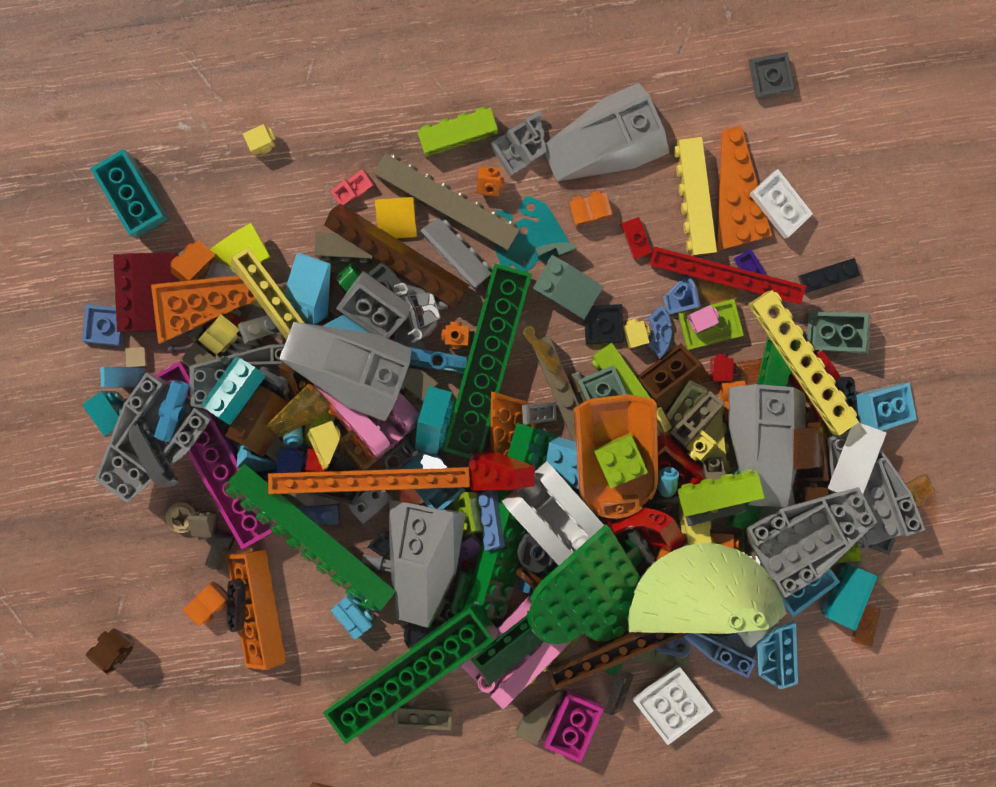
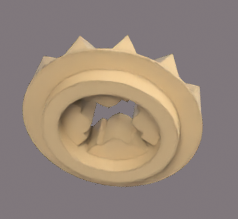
M178 502L168 509L166 522L173 531L185 533L190 530L187 518L184 519V523L182 520H175V518L180 516V512L183 515H190L195 513V510L188 503Z

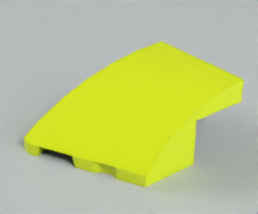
M252 223L232 233L210 249L216 254L215 260L236 275L238 274L231 266V259L248 247L260 263L271 258Z

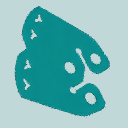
M529 196L523 199L520 205V212L525 216L537 217L539 221L535 222L534 220L524 218L515 222L519 233L508 253L494 245L500 265L510 267L512 264L516 267L515 269L525 272L532 269L538 260L549 261L552 255L557 257L556 251H553L538 258L535 248L553 243H569L549 207L544 202ZM527 204H534L535 209L528 211L526 208ZM503 210L495 211L500 216L505 217L506 222L508 220L512 222L513 218L509 212ZM523 226L528 228V233L525 235L520 233V228ZM524 260L529 261V263H525V265L522 266Z

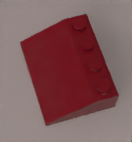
M179 253L113 254L117 332L138 333L157 331L151 285L179 282V279L171 273V262L176 256H179Z

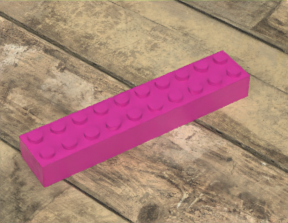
M179 361L155 375L170 383L172 380H177L190 385V368L183 361ZM189 387L188 394H187L189 397H190V387ZM204 409L211 418V421L187 454L241 549H244L272 533L270 530L272 527L267 523L262 524L255 518L256 514L251 510L249 512L246 511L236 497L232 499L225 493L226 489L223 486L239 470L237 468L238 451L233 442L225 436L227 432L220 428L215 415Z

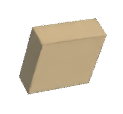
M147 347L125 348L126 367L148 366Z

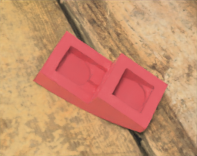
M362 169L349 180L341 182L330 192L338 204L341 203L345 206L373 188L375 184L367 172Z

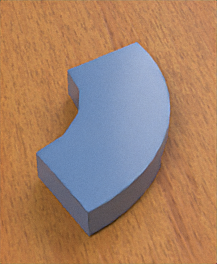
M662 305L647 318L651 324L652 335L646 346L659 359L663 357L669 348L672 335L671 320Z

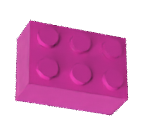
M566 687L562 701L544 738L545 748L581 763L604 710L602 703Z

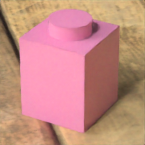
M711 305L686 316L694 333L719 323V314Z

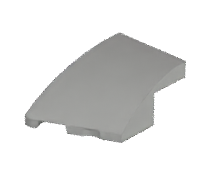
M540 111L526 118L524 122L510 129L506 134L489 144L509 177L546 153V145L543 139L544 129H542L541 123L542 114Z

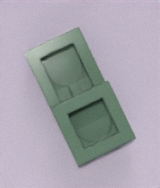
M553 243L535 248V253L539 258L556 251L557 256L561 257L575 251L577 246L574 243Z

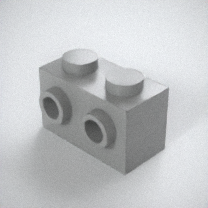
M388 490L365 491L361 496H358L355 504L349 505L348 508L364 524L394 496Z

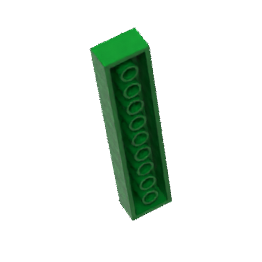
M494 264L442 451L470 458V453L483 451L491 423V391L495 393L500 391L532 273Z
M517 423L507 456L535 466L536 471L546 462L549 442L556 439L558 434ZM497 490L505 547L493 551H485L484 541L482 542L463 607L465 609L474 601H477L489 619H505L517 578L516 570L520 567L517 555L518 546L522 541V537L525 534H529L502 502L514 490Z
M246 464L223 486L226 489L225 493L232 499L236 497L246 511L249 512L251 510L256 514L255 518L262 524L267 523L272 527L270 530L276 536L284 537L287 540L285 543L294 550L297 548L301 552L302 558L308 562L312 561L317 565L315 568L324 575L327 573L331 577L330 581L338 587L341 585L346 589L345 593L350 598L355 599L356 597L361 602L360 606L366 611L382 610L396 592L281 494H269L268 483Z
M474 601L327 707L323 714L343 742L347 744L494 642L500 632L477 601Z

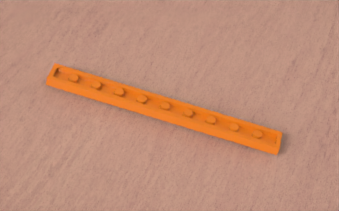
M469 467L268 474L269 494L470 487Z

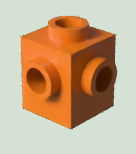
M479 167L476 194L499 196L500 189H504L505 177H501L502 169Z
M450 322V325H446V329H442V341H445V345H449V349H460L461 346H469L470 327L462 326V322ZM453 333H458V338L453 339Z

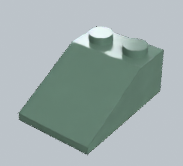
M553 255L533 287L535 293L585 320L603 289L601 284Z
M809 312L807 341L811 343L814 351L823 350L824 352L869 355L872 316L869 313Z
M614 365L578 380L586 401L593 398L627 394Z

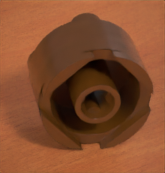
M113 628L109 633L104 631L98 637L97 641L99 642L95 647L89 649L86 657L108 675L116 670L113 666L118 663L122 664L134 648L132 645H135V643L118 629Z

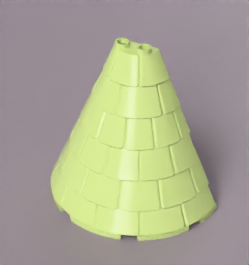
M697 543L675 549L664 557H660L648 568L634 590L635 595L629 608L628 625L629 632L729 634L769 629L786 615V611L776 584L766 570L754 559L731 547L713 543Z

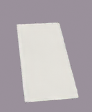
M857 423L851 427L828 489L838 493L859 487L863 494L886 432L862 423Z

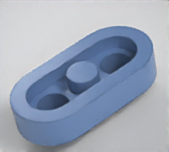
M681 637L666 643L664 646H659L655 650L678 658H684L690 653L691 647L689 642ZM680 644L685 647L681 652L677 650V646Z

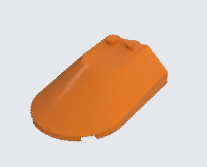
M630 394L588 399L573 409L580 495L587 507L596 512L597 515L613 519L631 516L642 510V506L649 499L653 498L658 485L657 403L654 399ZM632 433L648 473L610 488L595 455L594 448Z

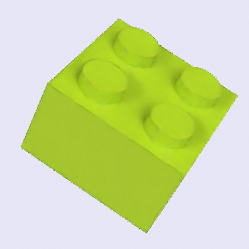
M632 433L594 448L595 455L610 488L648 473Z

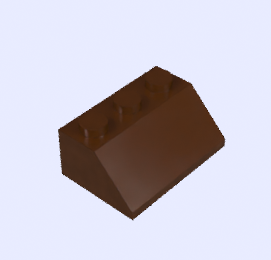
M680 343L636 378L651 399L655 400L657 406L665 411L674 404L690 380L700 385L709 376L703 364Z
M259 385L237 415L225 436L264 457L293 405Z
M824 421L806 422V428L823 427V466L797 469L793 483L828 481L831 479L827 446L828 432Z

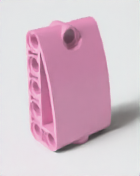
M315 384L313 385L315 391L331 412L337 416V419L375 461L391 448H396L405 439V436L417 427L420 414L400 392L386 421H382L348 408Z
M531 596L497 628L500 632L497 638L527 615L532 602L530 600ZM570 641L562 644L543 642L493 682L492 685H487L484 682V678L472 663L471 659L474 656L466 660L461 667L478 683V687L482 692L488 693L504 709L566 648Z

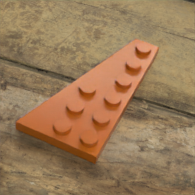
M741 125L721 132L718 226L716 231L717 252L772 236L767 216L749 195L758 186Z
M267 272L272 278V272ZM239 275L153 284L151 288L158 344L208 323L220 315L228 314L248 305L257 299Z
M491 391L490 450L505 456L508 455L516 424H523L522 405L533 403ZM529 424L527 426L535 427L536 424Z

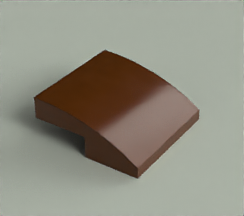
M815 426L794 429L793 469L823 466V427Z

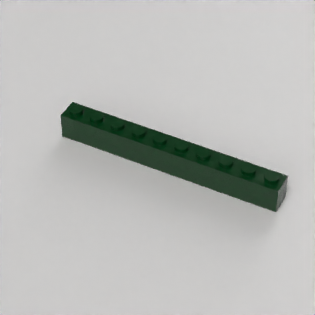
M626 537L619 541L634 568H636L643 562L637 545ZM526 615L475 655L471 661L479 674L491 685L544 641L533 633Z

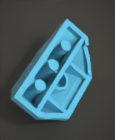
M792 621L774 627L755 644L757 674L766 681L776 685L779 689L798 684L796 623Z

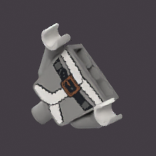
M405 283L394 285V287L400 290V292L395 294L397 296L404 295L401 299L411 305L406 321L410 330L408 335L412 334L415 337L412 343L429 336L438 326V321L441 319L439 312L447 310L448 304L443 300L435 301L434 295L424 289L406 286Z

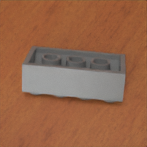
M437 218L422 228L420 231L423 237L475 291L491 277L492 273L490 271L492 268L485 261L482 263L477 258L479 256L472 247L468 249L464 245L466 241L459 233L455 235L451 231L452 226L445 219L442 221L440 218Z

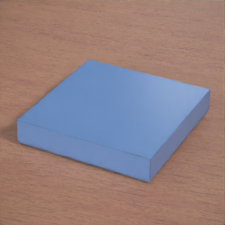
M86 304L82 342L122 346L124 333L117 332L116 307Z

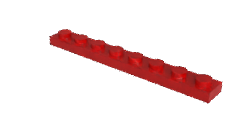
M655 246L649 264L650 266L761 295L773 290V292L779 294L782 300L800 305L806 289V285Z

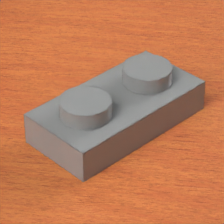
M268 315L238 324L245 343L280 332Z

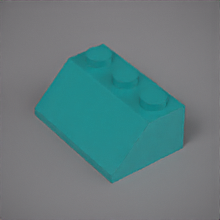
M236 356L204 399L201 406L231 425L266 375L242 358Z
M843 561L836 571L837 579L840 583L829 590L828 600L822 606V615L856 631L878 576Z

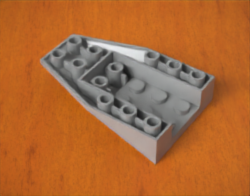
M389 499L390 563L393 589L396 591L393 594L396 619L427 628L431 626L456 574L466 513L417 505V503L404 500Z

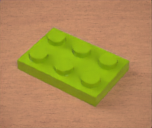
M735 299L711 304L712 308H715L719 314V323L697 333L693 332L686 316L707 306L677 313L687 350L744 336Z

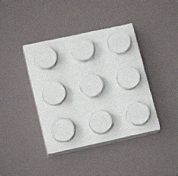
M678 664L632 698L667 745L714 711Z

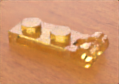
M532 326L525 327L523 331L525 339L552 375L557 374L561 371L558 368L561 365L555 356H549L546 352L549 348L543 340L539 342L535 337V329Z

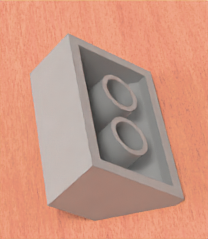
M363 271L351 285L336 309L370 333L388 339L408 317L411 305Z

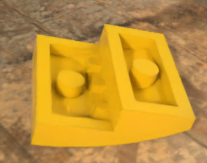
M414 197L375 200L378 228L396 239L417 238Z

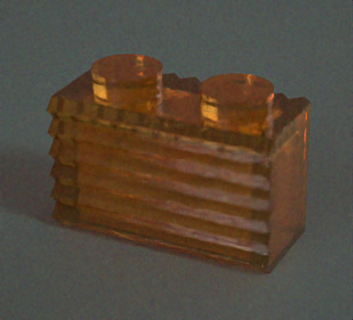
M353 429L342 437L337 444L339 450H342L344 456H347V459L355 465L357 470L366 471L378 460Z

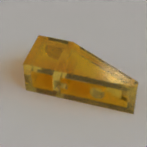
M308 384L266 426L280 438L317 419L331 403L320 391L311 384Z

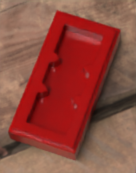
M639 217L620 224L634 260L653 253Z

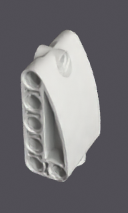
M547 461L535 471V486L515 489L502 501L510 513L558 565L604 526Z

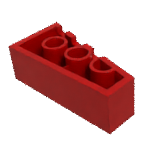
M492 450L470 453V491L515 490L535 486V466Z

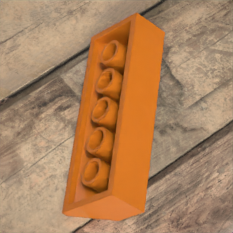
M266 549L226 555L230 580L241 578L245 584L244 628L239 631L245 667L267 670L286 663L285 649L282 644V631L279 627V614L276 610L275 593L272 588V575L269 571V558Z

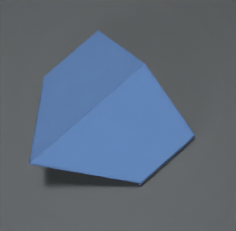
M684 275L667 295L663 296L668 315L701 307L697 287L688 275Z

